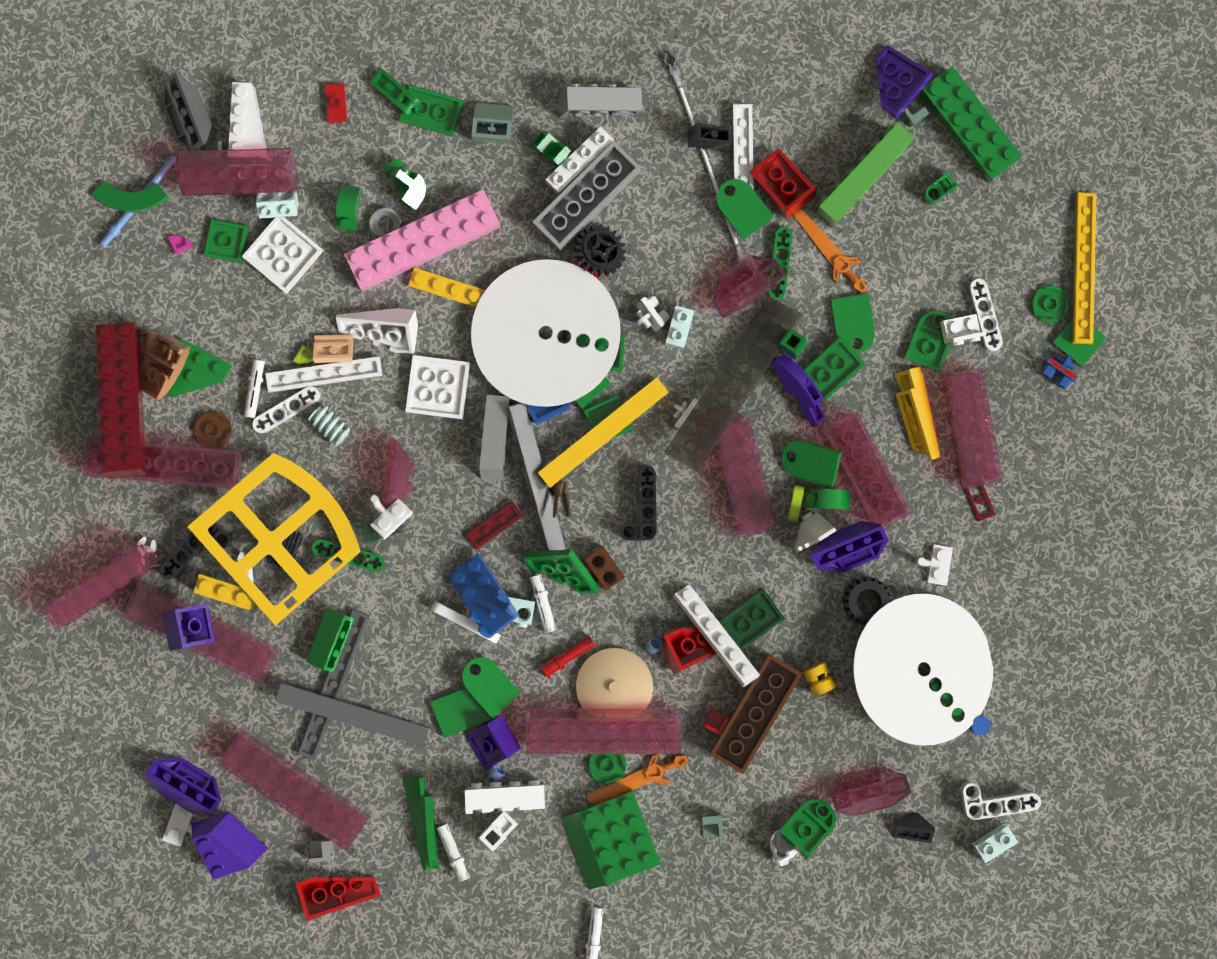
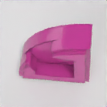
M178 235L167 237L176 255L193 247L192 243L185 237Z

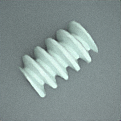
M328 406L324 408L319 407L311 414L307 421H314V427L320 426L318 431L320 433L325 431L324 437H330L329 442H336L335 447H337L348 436L350 428L343 429L344 422L337 424L339 417L332 419L334 412L332 411L327 414Z

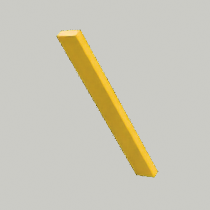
M1076 193L1072 344H1093L1096 193Z
M655 378L539 471L538 475L551 488L669 392L659 379Z

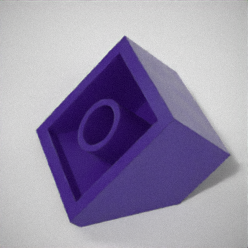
M208 604L162 613L169 651L215 642Z
M502 715L465 736L484 769L499 763L521 749L518 740Z

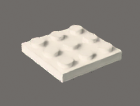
M275 217L242 257L287 294L324 250L285 217Z
M413 355L405 412L463 420L470 362Z

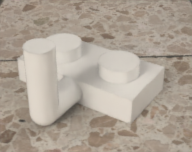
M373 495L371 497L373 507L381 514L371 524V527L384 540L413 514L399 498L386 509L380 503L378 496Z
M933 545L931 560L917 558L915 560L917 565L929 567L928 583L947 586L953 551L952 547Z
M175 804L162 841L181 847L186 832L191 833L192 837V828L189 824L193 814Z

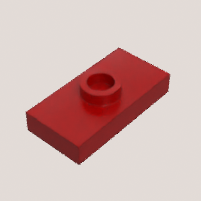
M345 84L325 85L328 123L348 122Z

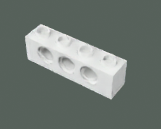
M600 126L546 178V184L559 196L614 139Z

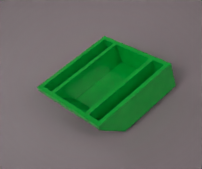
M633 789L561 817L588 890L607 886L661 865Z

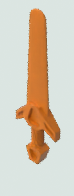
M800 209L795 213V219L833 266V279L835 282H838L839 273H844L854 284L853 288L861 294L867 290L864 280H859L850 269L851 264H861V262L857 258L846 257L803 210Z
M657 753L652 756L648 766L621 778V780L614 784H609L589 794L588 801L591 804H595L654 781L666 785L670 781L662 777L663 772L673 769L675 766L681 768L688 762L686 755L675 756L673 761L659 765L656 764Z

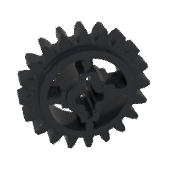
M602 224L597 229L595 225H592L590 229L586 227L578 235L579 239H576L574 242L578 246H575L573 251L579 252L576 254L575 259H581L578 265H585L584 272L590 269L591 275L596 271L598 277L603 273L607 277L610 272L614 274L622 266L621 263L625 261L626 258L623 255L627 251L621 249L625 243H619L622 236L615 237L616 230L612 233L609 232L610 226L603 230ZM592 239V247L587 250V242ZM613 252L612 261L608 263V254Z

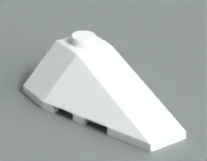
M395 308L336 315L339 333L353 335V338L359 340L363 339V337L369 338L373 341V345L379 346L380 343L389 345V350L395 353L414 354L418 328L415 310Z
M812 511L802 517L804 521L799 524L794 550L799 552L803 548L805 549L823 540L836 531L835 527L818 512L815 514Z

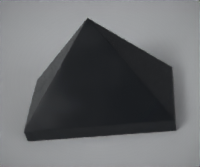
M912 812L897 822L893 837L931 843L935 828L920 813Z

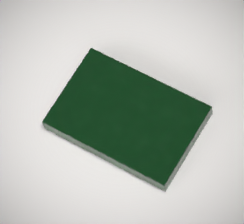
M761 588L720 618L718 622L739 649L743 651L782 622L785 617L764 588Z

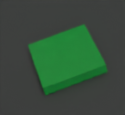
M211 219L203 256L241 264L249 226Z
M1072 318L1052 344L1065 355L1071 356V360L1080 367H1083L1106 337L1093 327V344H1072Z
M617 394L583 410L591 429L622 406V403ZM630 423L610 440L633 430L632 424Z

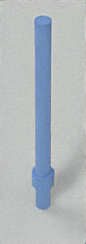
M171 155L144 189L149 188L155 183L158 184L178 159ZM124 212L115 225L112 224L109 227V232L101 240L100 244L106 248L112 239L121 233V228L134 213Z

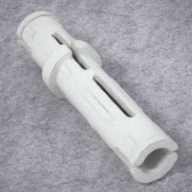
M253 360L251 376H248L250 382L243 415L245 417H256L260 386L264 380L262 375L265 361ZM256 371H258L256 385L254 387ZM253 391H254L253 403H252V407H250V406H251V400H252V394H253Z
M541 574L529 577L534 592L533 598L536 599L545 633L557 630L547 598L548 592L545 591Z
M448 824L436 828L449 857V865L453 867L458 882L470 878L463 862L465 860L457 849Z
M591 907L588 943L585 945L587 949L586 959H597L598 951L601 948L599 942L604 908Z

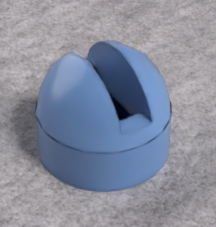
M655 637L650 638L646 645V649L650 654H657L663 648L661 640Z
M493 765L488 772L489 778H494L493 782H498L505 776V772L499 766Z

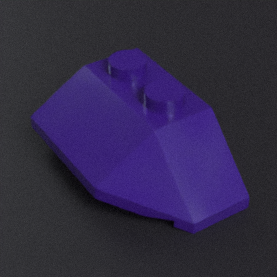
M859 521L824 538L810 553V556L818 570L843 573L877 559L888 543L889 538L881 524Z
M184 758L156 759L144 775L159 794L192 814L211 816L222 800L215 778Z

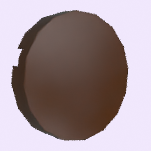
M217 411L202 414L194 424L196 441L208 449H218L225 446L232 436L230 420L224 414Z

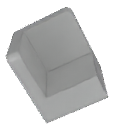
M333 839L310 841L311 857L308 858V863L331 861L335 858Z

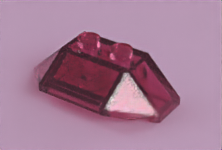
M750 255L719 276L712 303L722 319L744 309L771 291L787 275L776 259Z
M390 437L382 503L386 509L398 498L403 502L408 498V493H412L413 489L410 475L414 474L415 463H412V458L394 437Z
M880 766L844 775L830 794L837 813L857 816L893 807L911 794V789L906 774Z

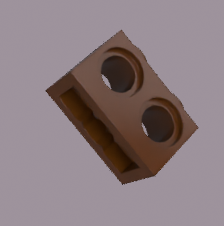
M604 546L584 559L587 562L584 564L585 568L590 574L594 572L597 577L595 582L601 590L605 588L607 591L625 578ZM595 556L603 558L604 562L601 567H595L592 564V559ZM606 572H612L615 576L614 581L611 583L605 582L603 575Z

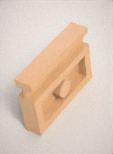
M353 335L314 336V363L352 362Z

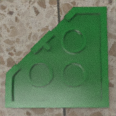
M180 339L181 342L190 346V350L175 383L166 393L168 397L174 398L224 382L232 367L231 364Z
M572 549L525 552L523 556L524 561L533 572L539 574L541 571L551 576L550 580L563 586L565 583L575 587L574 591L580 594L597 593L599 589L597 583Z

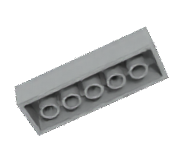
M613 141L533 221V226L561 252L641 172V167Z

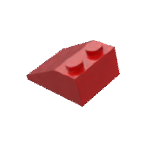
M779 148L749 171L774 207L786 220L816 197V188Z

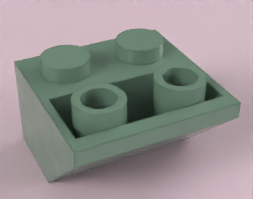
M476 103L472 125V140L511 144L514 106Z

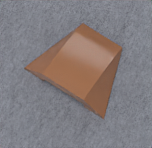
M142 328V334L145 335L144 346H141V352L144 353L143 362L141 363L142 391L160 400L175 383L185 364L190 346L172 336Z

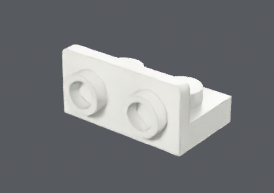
M977 314L940 321L945 344L952 343V346L964 344L963 340L967 339L971 343L980 341V337L986 335V331H980Z

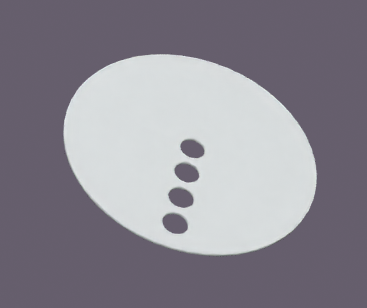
M535 260L507 270L485 290L474 312L471 326V341L474 356L480 370L498 391L523 404L543 407L558 406L581 398L604 379L611 369L619 349L620 320L615 303L609 292L588 271L584 272L583 268L564 261ZM543 326H549L553 331L551 338L547 340L539 336V329ZM561 330H568L571 333V340L566 344L560 343L557 339V335ZM586 334L589 336L590 343L587 347L581 348L576 344L578 335ZM605 338L609 342V347L606 351L600 352L596 350L595 341L597 339Z
M912 594L891 601L879 609L868 621L855 649L853 673L859 700L872 721L885 733L900 741L915 745H936L952 740L965 732L973 724L974 719L980 716L988 701L993 681V665L987 639L976 620L964 608L949 599L932 594ZM922 662H926L930 666V673L925 677L921 676L917 670L918 665ZM934 677L940 679L942 684L941 689L937 692L929 688V681ZM943 693L952 695L953 702L949 707H944L940 702V697ZM955 708H960L964 712V718L961 722H955L952 719L951 714Z

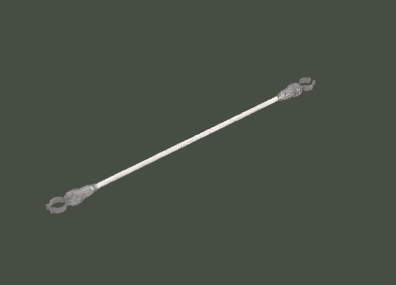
M664 59L665 64L670 66L669 75L677 89H679L693 127L695 122L682 89L679 67L675 65V62L674 66L667 64ZM701 148V153L717 194L719 189L706 152ZM726 219L735 244L738 266L744 269L743 266L746 265V268L750 269L753 275V270L747 267L749 265L748 258L740 244H738L733 227Z

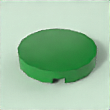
M1053 285L1038 289L1031 300V310L1034 316L1039 321L1047 324L1062 320L1067 315L1070 307L1068 296L1061 288Z
M601 746L596 749L590 756L588 763L589 772L592 777L606 785L614 784L621 780L627 768L626 758L623 753L612 746Z

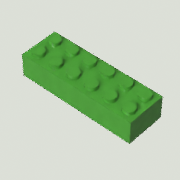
M899 123L895 126L890 125L881 136L882 140L877 139L868 150L870 153L867 154L865 152L858 159V162L855 164L857 167L854 168L852 166L845 173V176L842 178L844 181H838L831 188L832 190L829 192L831 195H825L818 202L816 213L832 228L915 139Z

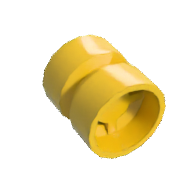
M821 662L803 671L806 681L811 683L810 689L814 697L822 695L837 686L833 677L828 675L830 671L825 662Z

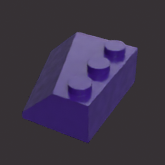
M229 811L191 823L192 840L213 880L250 868L268 848L264 842L261 843L253 832L250 833L244 827V824Z

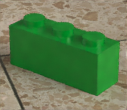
M327 608L322 616L320 627L315 634L312 647L308 652L306 663L325 671L334 672L355 618Z

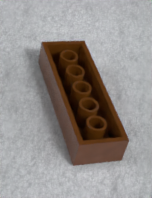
M768 653L757 670L760 674L759 677L749 683L730 715L721 736L717 737L709 751L711 756L742 774L746 771L802 676V673Z

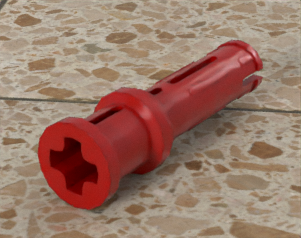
M589 635L562 654H555L548 662L539 664L548 679L556 671L565 669V664L593 646H596L593 641L586 645L587 642L592 640Z

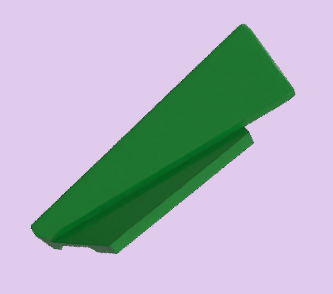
M425 776L404 777L403 783L422 869H438L434 794L426 795Z

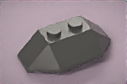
M176 72L163 80V109L176 142L188 148L189 151H194L206 144L212 124L199 90L179 72Z

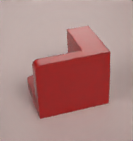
M711 708L703 723V727L721 736L729 717Z

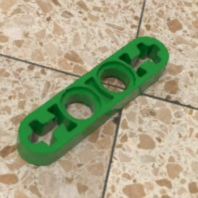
M780 227L776 231L768 289V295L774 301L782 300L786 294L793 237L792 231L788 227ZM782 231H786V234L789 235L784 245L788 244V247L783 245L777 246V243L781 244L782 238L778 234H781ZM780 249L787 253V257L783 260L778 259L776 256V252ZM781 268L785 273L784 277L776 278L774 270ZM772 281L784 282V285H779V291H782V294H779L778 297H775V294L772 293V290L776 288V283L772 284Z
M319 539L313 543L312 551L319 557L331 559L334 556L335 549L341 547V544ZM321 542L324 543L323 546L326 548H330V544L333 545L330 553L331 556H327L329 553L327 551H322L321 554L318 553L319 550L316 549V545H320ZM363 550L359 552L363 555L361 563L356 564L353 559L347 563L348 565L373 572H379L385 567V560L382 556ZM367 555H370V560L379 558V562L382 563L376 569L370 563H367L368 567L364 566L367 561ZM335 558V559H334V561L342 562L341 559H338V558Z

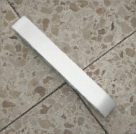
M975 279L970 283L969 291L975 313L978 316L980 331L991 333L995 330L996 334L992 336L994 340L998 341V344L995 345L996 348H993V345L988 344L991 341L990 335L987 337L986 335L982 336L984 346L988 351H997L1002 347L1003 343L988 286L983 279ZM976 283L983 286V288L980 290L981 296L985 294L986 297H981L978 300H976L975 296H979L978 290L973 289V287L976 286ZM980 301H985L988 304L986 311L979 310L978 303ZM986 319L993 322V328L990 330L985 329L983 326V322Z
M306 387L257 416L253 421L254 430L258 433L270 431L317 403L320 399V392L315 387ZM309 390L311 392H316V394L314 395L315 399L312 400L308 398L307 400H305L307 404L304 406V403L299 398V396L302 395V397L305 398L306 396H308ZM292 400L300 402L298 410H291L290 402ZM282 410L283 418L275 420L273 417L274 411ZM269 414V417L272 420V422H274V424L271 425V423L268 422L264 425L265 429L257 428V426L259 425L258 421L261 420L264 422L268 420L266 415Z
M434 601L430 610L482 636L478 632V627H480L478 623ZM497 633L493 637L486 639L497 644L501 635Z

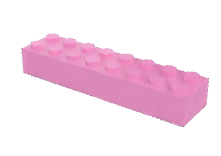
M483 189L351 250L344 255L360 289L365 291L492 232L501 226Z

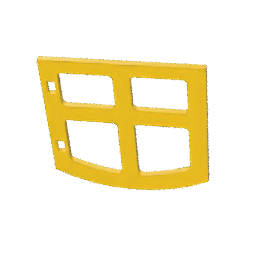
M275 453L270 455L188 526L275 626L361 552L348 518L329 491L303 468ZM276 472L310 495V500L274 531H269L244 503L243 499L267 477ZM318 510H323L337 534L341 550L316 572L308 575L282 546V542ZM228 511H232L258 540V545L238 562L233 561L208 532V528ZM268 554L279 563L297 584V588L278 605H273L247 576V572ZM338 556L342 562L333 569L329 563ZM293 596L297 601L287 609L283 603Z

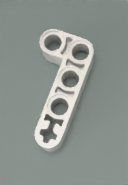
M967 781L960 788L964 814L973 820L1034 811L1041 805L1040 797L1033 792L1027 791L982 799L980 788L975 783ZM969 786L974 787V793L971 796L966 795V789ZM1030 797L1034 799V801L1031 802V805L1028 803H1021V800L1029 801ZM1014 799L1016 802L1015 807L1008 809V801ZM995 802L997 805L996 810L989 812V804ZM976 805L978 808L977 813L970 815V807Z

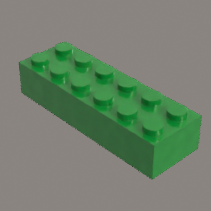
M953 66L923 87L919 92L920 96L988 183L1022 157Z

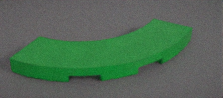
M104 181L91 193L105 206L128 213L145 209L150 210L169 199L168 195L157 183L138 192H124L113 188Z

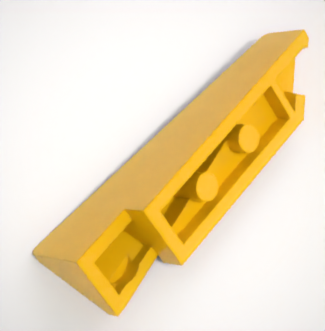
M921 367L894 374L902 391L896 393V397L912 449L928 456V460L939 458L940 452Z

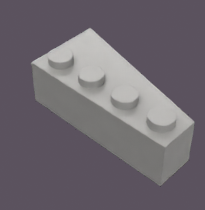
M570 84L559 95L560 118H566L567 114H575L576 117H583L590 113H593L594 116L608 115V112H612V116L639 114L642 111L641 88H635V85L617 87V85L612 84L598 87L597 84H590L587 87H580L579 84Z
M487 395L486 401H482V412L485 413V416L480 421V431H483V437H479L478 449H481V456H477L476 467L480 469L481 479L504 480L503 465H505L506 458L505 447L507 445L509 422L506 407H510V398L507 396Z

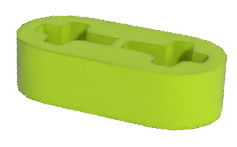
M794 485L787 516L788 521L797 522L804 486Z

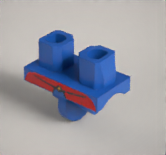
M1059 355L1056 358L1057 361L1049 357L1043 363L1045 366L1041 374L1048 379H1051L1055 372L1061 375L1056 384L1062 389L1067 388L1079 377L1070 371L1075 366L1070 363L1072 357L1069 355L1065 359Z

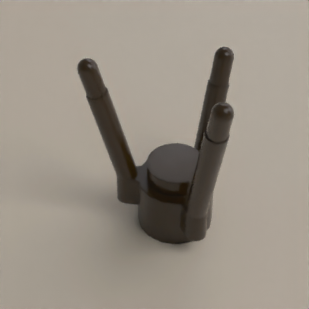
M558 481L549 488L550 493L554 497L552 516L553 518L556 517L559 497H563L564 494L567 517H570L569 488L566 487L565 481Z

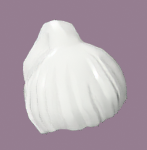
M779 829L770 838V849L773 854L772 860L778 865L784 866L798 852L778 834Z

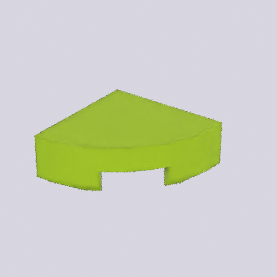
M302 345L293 362L309 364L313 361V351Z

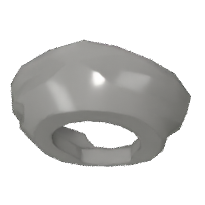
M391 208L378 209L370 218V229L378 237L388 234L379 228L378 223L382 217H389L393 220L392 231L400 228V216Z

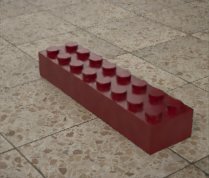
M135 322L96 325L102 473L107 479L146 475L139 329Z

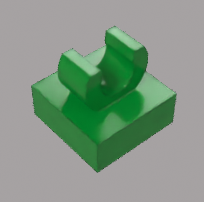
M400 159L382 166L386 175H388L392 167L400 169V167L404 168ZM389 174L391 181L394 182V177Z

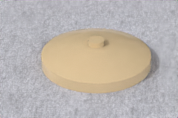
M607 648L596 652L584 662L577 676L576 692L580 705L591 718L607 725H622L635 720L646 710L652 697L653 681L647 665L639 656L625 649Z

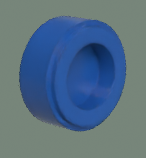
M980 715L974 719L970 729L977 735H984L990 729V721Z

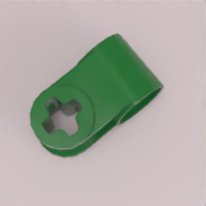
M946 171L923 192V201L928 205H934L960 185L955 183L949 176V171ZM933 191L936 194V199L930 198L928 192Z

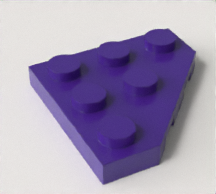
M889 45L876 57L882 110L897 119L933 77L931 71Z

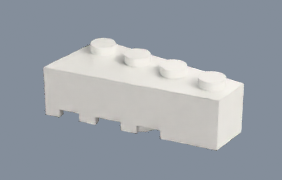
M232 82L228 159L231 162L270 164L255 87L252 83Z
M530 780L528 784H521V781H510L509 785H501V782H490V786H482V783L477 782L470 783L471 786H467L465 789L466 814H473V810L488 813L494 811V809H498V811L514 810L513 808H517V810L545 809L544 783H540V780Z

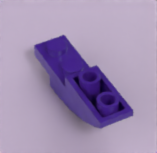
M785 354L773 360L772 364L788 395L795 394L811 427L817 426L827 419L819 404L824 398L808 374Z

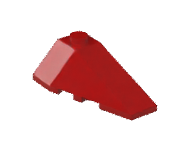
M697 627L679 628L662 637L665 659L673 675L717 654Z
M312 877L295 883L297 901L303 921H308L381 896L375 877Z

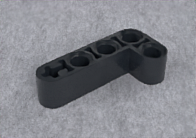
M649 465L641 467L638 474L639 523H627L620 529L621 537L627 541L652 540L657 533L656 472ZM645 469H649V472L653 474L649 477V483L653 482V486L648 484L641 486V482L645 483V476H642ZM643 489H651L653 496L650 499H645L642 496ZM645 507H650L653 510L652 517L645 518L642 515V510ZM628 526L634 529V535L630 538L625 537L623 534L624 528ZM649 526L653 529L651 537L643 535L642 530L644 527Z
M215 522L209 534L223 549L229 548L233 543L231 534L219 523ZM192 531L161 565L160 575L164 579H176L205 547L201 541L197 547L192 545V539L196 537ZM221 535L227 537V543L223 546L219 543ZM182 551L187 553V559L184 562L179 559V554ZM175 564L180 565V567L175 566L172 569L173 574H167V567H173Z

